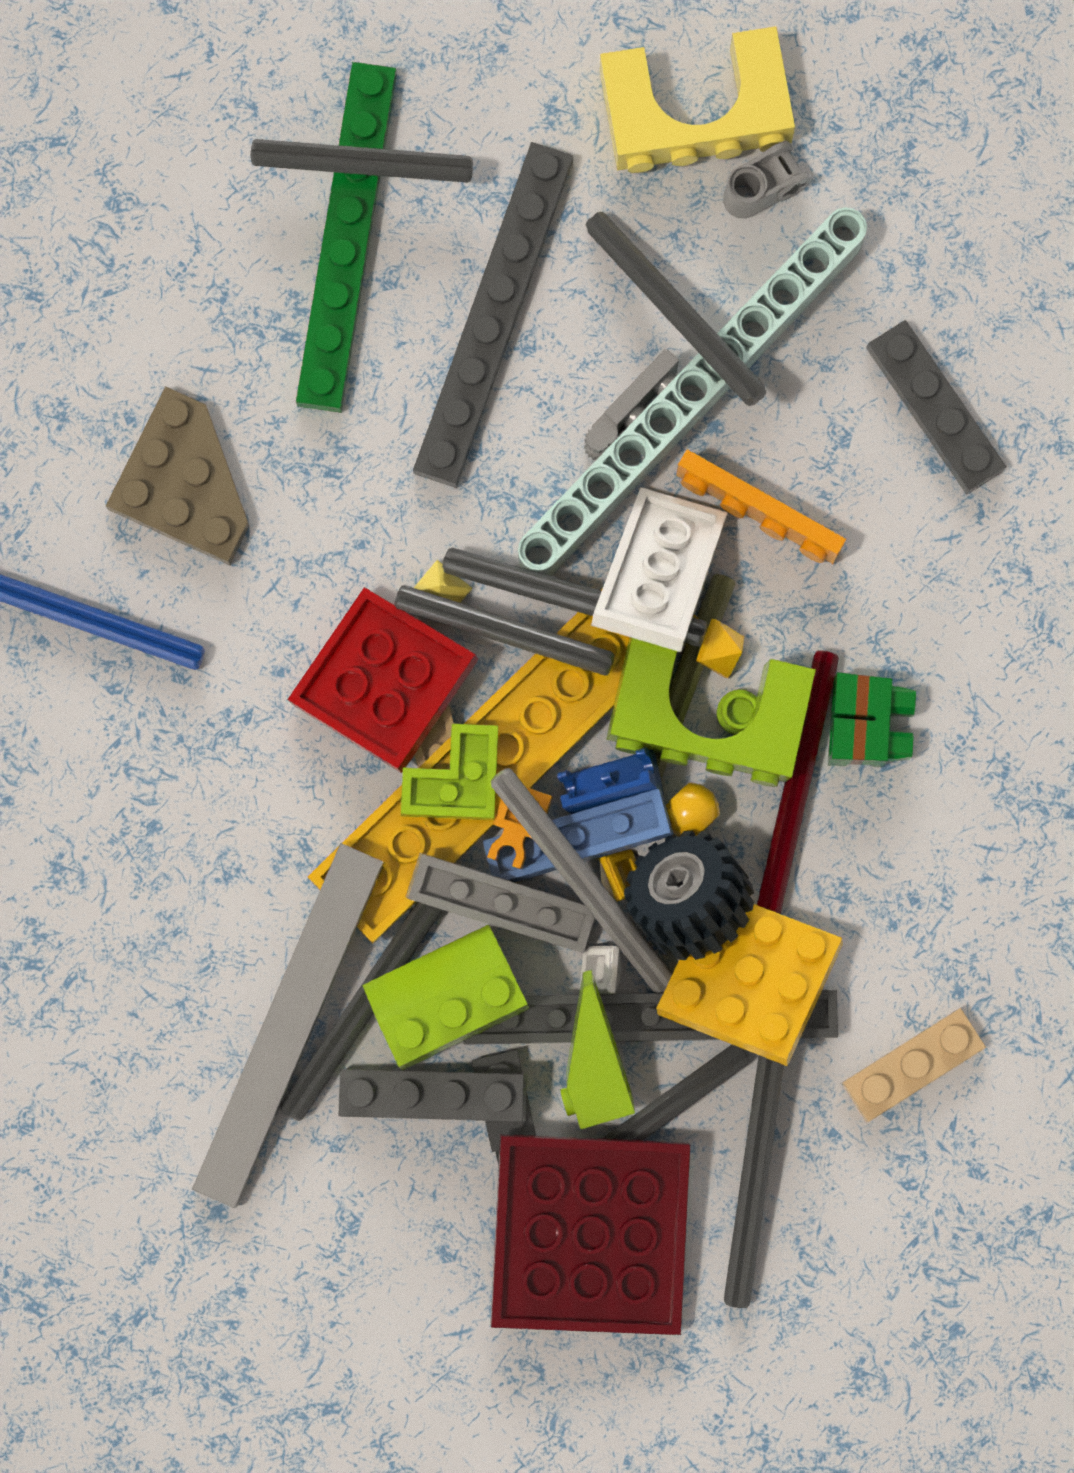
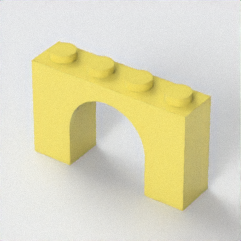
M777 27L732 33L730 55L738 98L734 106L723 117L702 125L685 124L674 120L659 107L653 96L644 47L600 54L599 72L617 171L628 169L630 173H642L651 170L654 165L672 162L674 166H686L695 163L698 158L714 155L718 159H730L739 156L745 150L759 148L761 152H765L780 142L789 141L792 143L795 124Z

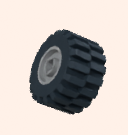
M693 830L683 831L681 837H676L673 833V835L665 837V842L659 845L655 842L648 847L650 852L645 857L640 855L635 861L636 870L629 871L626 880L630 886L624 889V898L628 901L626 907L629 914L654 946L658 947L667 956L673 954L676 959L686 960L691 954L696 960L705 958L706 952L710 950L714 954L723 949L721 945L727 940L732 943L738 937L736 933L738 928H745L749 921L746 912L753 910L754 901L750 896L754 894L751 882L748 880L749 877L725 844L717 837L713 839L710 833L701 831L696 836Z

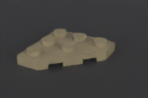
M165 386L106 507L111 512L230 566L250 525L206 404Z

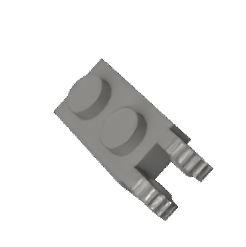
M664 349L592 425V429H588V433L585 435L586 445H584V449H586L585 454H588V458L591 457L592 460L598 459L618 438V433L625 426L628 427L646 409L644 406L655 394L658 396L676 377L679 359L668 349Z

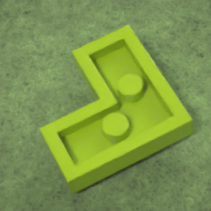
M452 724L450 770L403 768L401 816L494 820L495 791L491 787V780L496 775L498 726Z

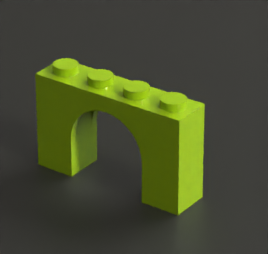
M629 637L606 740L616 742L615 749L636 754V750L647 747L649 750L660 752V759L668 763L683 766L688 764V760L706 763L705 770L723 776H732L734 770L752 774L751 782L769 787H777L779 781L786 782L792 778L816 669L770 659L763 667L755 710L746 728L738 734L727 738H705L694 734L684 727L677 719L671 707L669 686L677 651Z

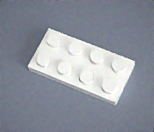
M640 487L596 605L591 626L681 652L728 512Z

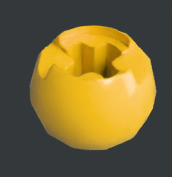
M688 783L666 804L671 827L677 837H681L683 831L691 830L697 836L720 816L719 803L714 793L701 784Z

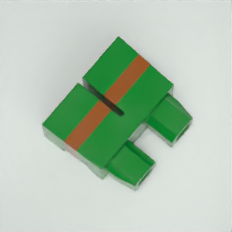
M837 672L832 687L830 718L832 723L830 724L827 766L853 764L883 768L887 761L910 760L913 755V733L890 731V716L913 717L916 706V691L892 686L893 679Z

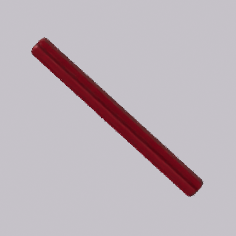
M817 650L813 657L811 668L816 670L792 778L784 783L757 901L758 906L779 914L782 911L839 661L837 654L823 650Z

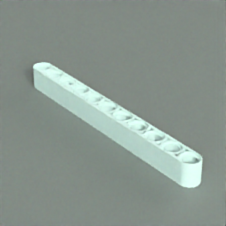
M847 207L833 212L717 333L748 368L753 365L858 254L867 230L866 220L859 211ZM845 227L852 230L856 238L851 241H842L835 236L833 231L837 228ZM808 259H818L825 265L826 269L820 273H812L804 267L803 262ZM786 290L793 294L796 301L789 305H782L776 302L773 294L776 291ZM748 322H757L764 327L765 333L759 337H752L744 332L742 326ZM699 353L523 536L518 548L520 567L549 576L554 574L730 389L729 385ZM694 385L701 388L705 396L699 401H689L683 397L681 390L686 386ZM664 417L671 420L674 424V429L669 433L661 434L654 431L650 423L655 418ZM634 449L642 454L644 460L637 466H627L622 463L619 456L625 450ZM602 481L612 487L613 493L607 498L598 499L589 493L588 488L594 482ZM564 514H575L581 519L582 525L576 531H564L557 524L558 519ZM535 546H543L550 551L552 556L544 564H533L526 557L528 550Z

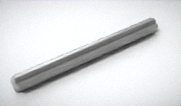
M506 768L496 774L491 780V787L653 992L664 993L673 973L512 769Z

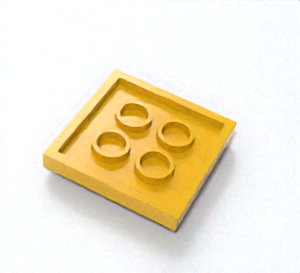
M754 904L753 910L746 912L749 918L745 928H738L736 931L738 937L732 943L727 940L721 945L723 948L721 951L714 954L710 950L706 952L705 958L695 960L690 954L686 960L678 961L656 1007L657 1014L788 1066L843 946L842 937Z

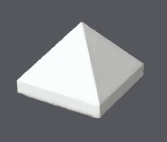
M586 946L582 956L580 986L583 972L592 970L599 993L615 994L623 974L619 947Z

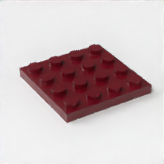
M500 1134L491 1328L681 1335L690 1144L686 1142Z

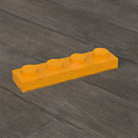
M688 449L678 463L676 476L682 479L680 483L687 490L699 496H704L705 493H708L720 500V506L729 514L738 518H744L747 515L761 523L759 528L768 536L779 541H783L786 537L800 545L799 551L807 558L818 563H823L826 560L834 564L844 546L846 538Z

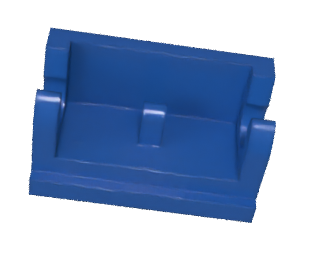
M647 747L636 750L635 755L573 773L568 770L557 773L558 780L564 784L566 794L560 796L562 808L570 814L658 788L664 795L655 751L649 750Z

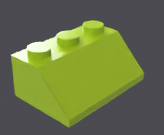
M489 924L362 985L380 1029L398 1067L402 1070L529 1009L526 999Z

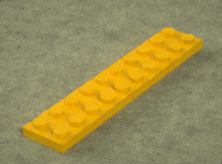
M577 612L556 634L611 651L615 656L612 669L608 675L604 676L535 653L464 723L498 726L496 774L506 768H510L525 787L532 788L614 707L629 641L628 636L591 626L593 616ZM451 737L419 768L450 770ZM402 785L397 788L342 842L347 846L385 862L357 926L359 931L374 944L416 903V901L407 899L406 894L419 853L456 863L494 826V820L401 816ZM496 792L494 819L501 802V798ZM339 846L308 876V879L319 890H321Z

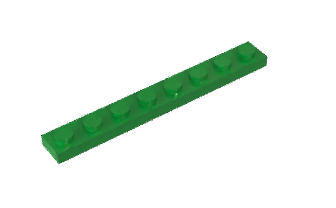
M352 62L339 146L385 149L397 77L396 68ZM338 172L333 174L296 396L297 407L342 413L380 176Z

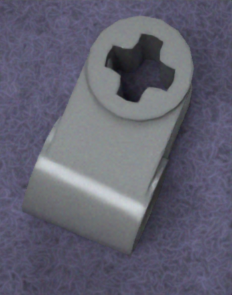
M789 141L775 144L760 156L736 167L730 173L723 194V203L725 209L731 215L744 219L752 217L779 201L793 197L811 183L812 178L809 173H803L792 156L791 151L793 148ZM738 186H748L756 195L751 198H744L737 194L735 188Z

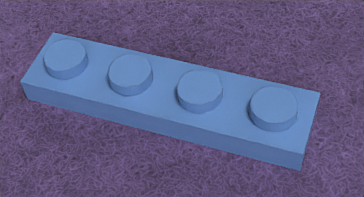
M659 788L552 820L584 862L673 835L663 793ZM500 836L483 840L486 857L491 845ZM526 837L524 843L526 859L522 870L512 866L516 857L515 849L512 846L503 847L500 850L497 861L487 858L491 875L513 882L556 871L557 869L536 842Z

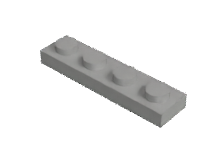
M419 853L406 894L407 899L584 953L595 919L583 903L423 853Z

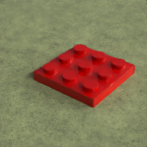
M364 587L287 700L307 715L398 772L403 773V768L407 767L479 659L468 649L407 612L397 609L395 605Z

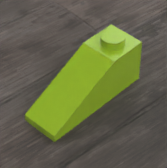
M592 970L585 971L582 974L566 1068L567 1087L560 1089L566 1113L568 1116L576 1114L580 1129L635 1114L633 1094Z

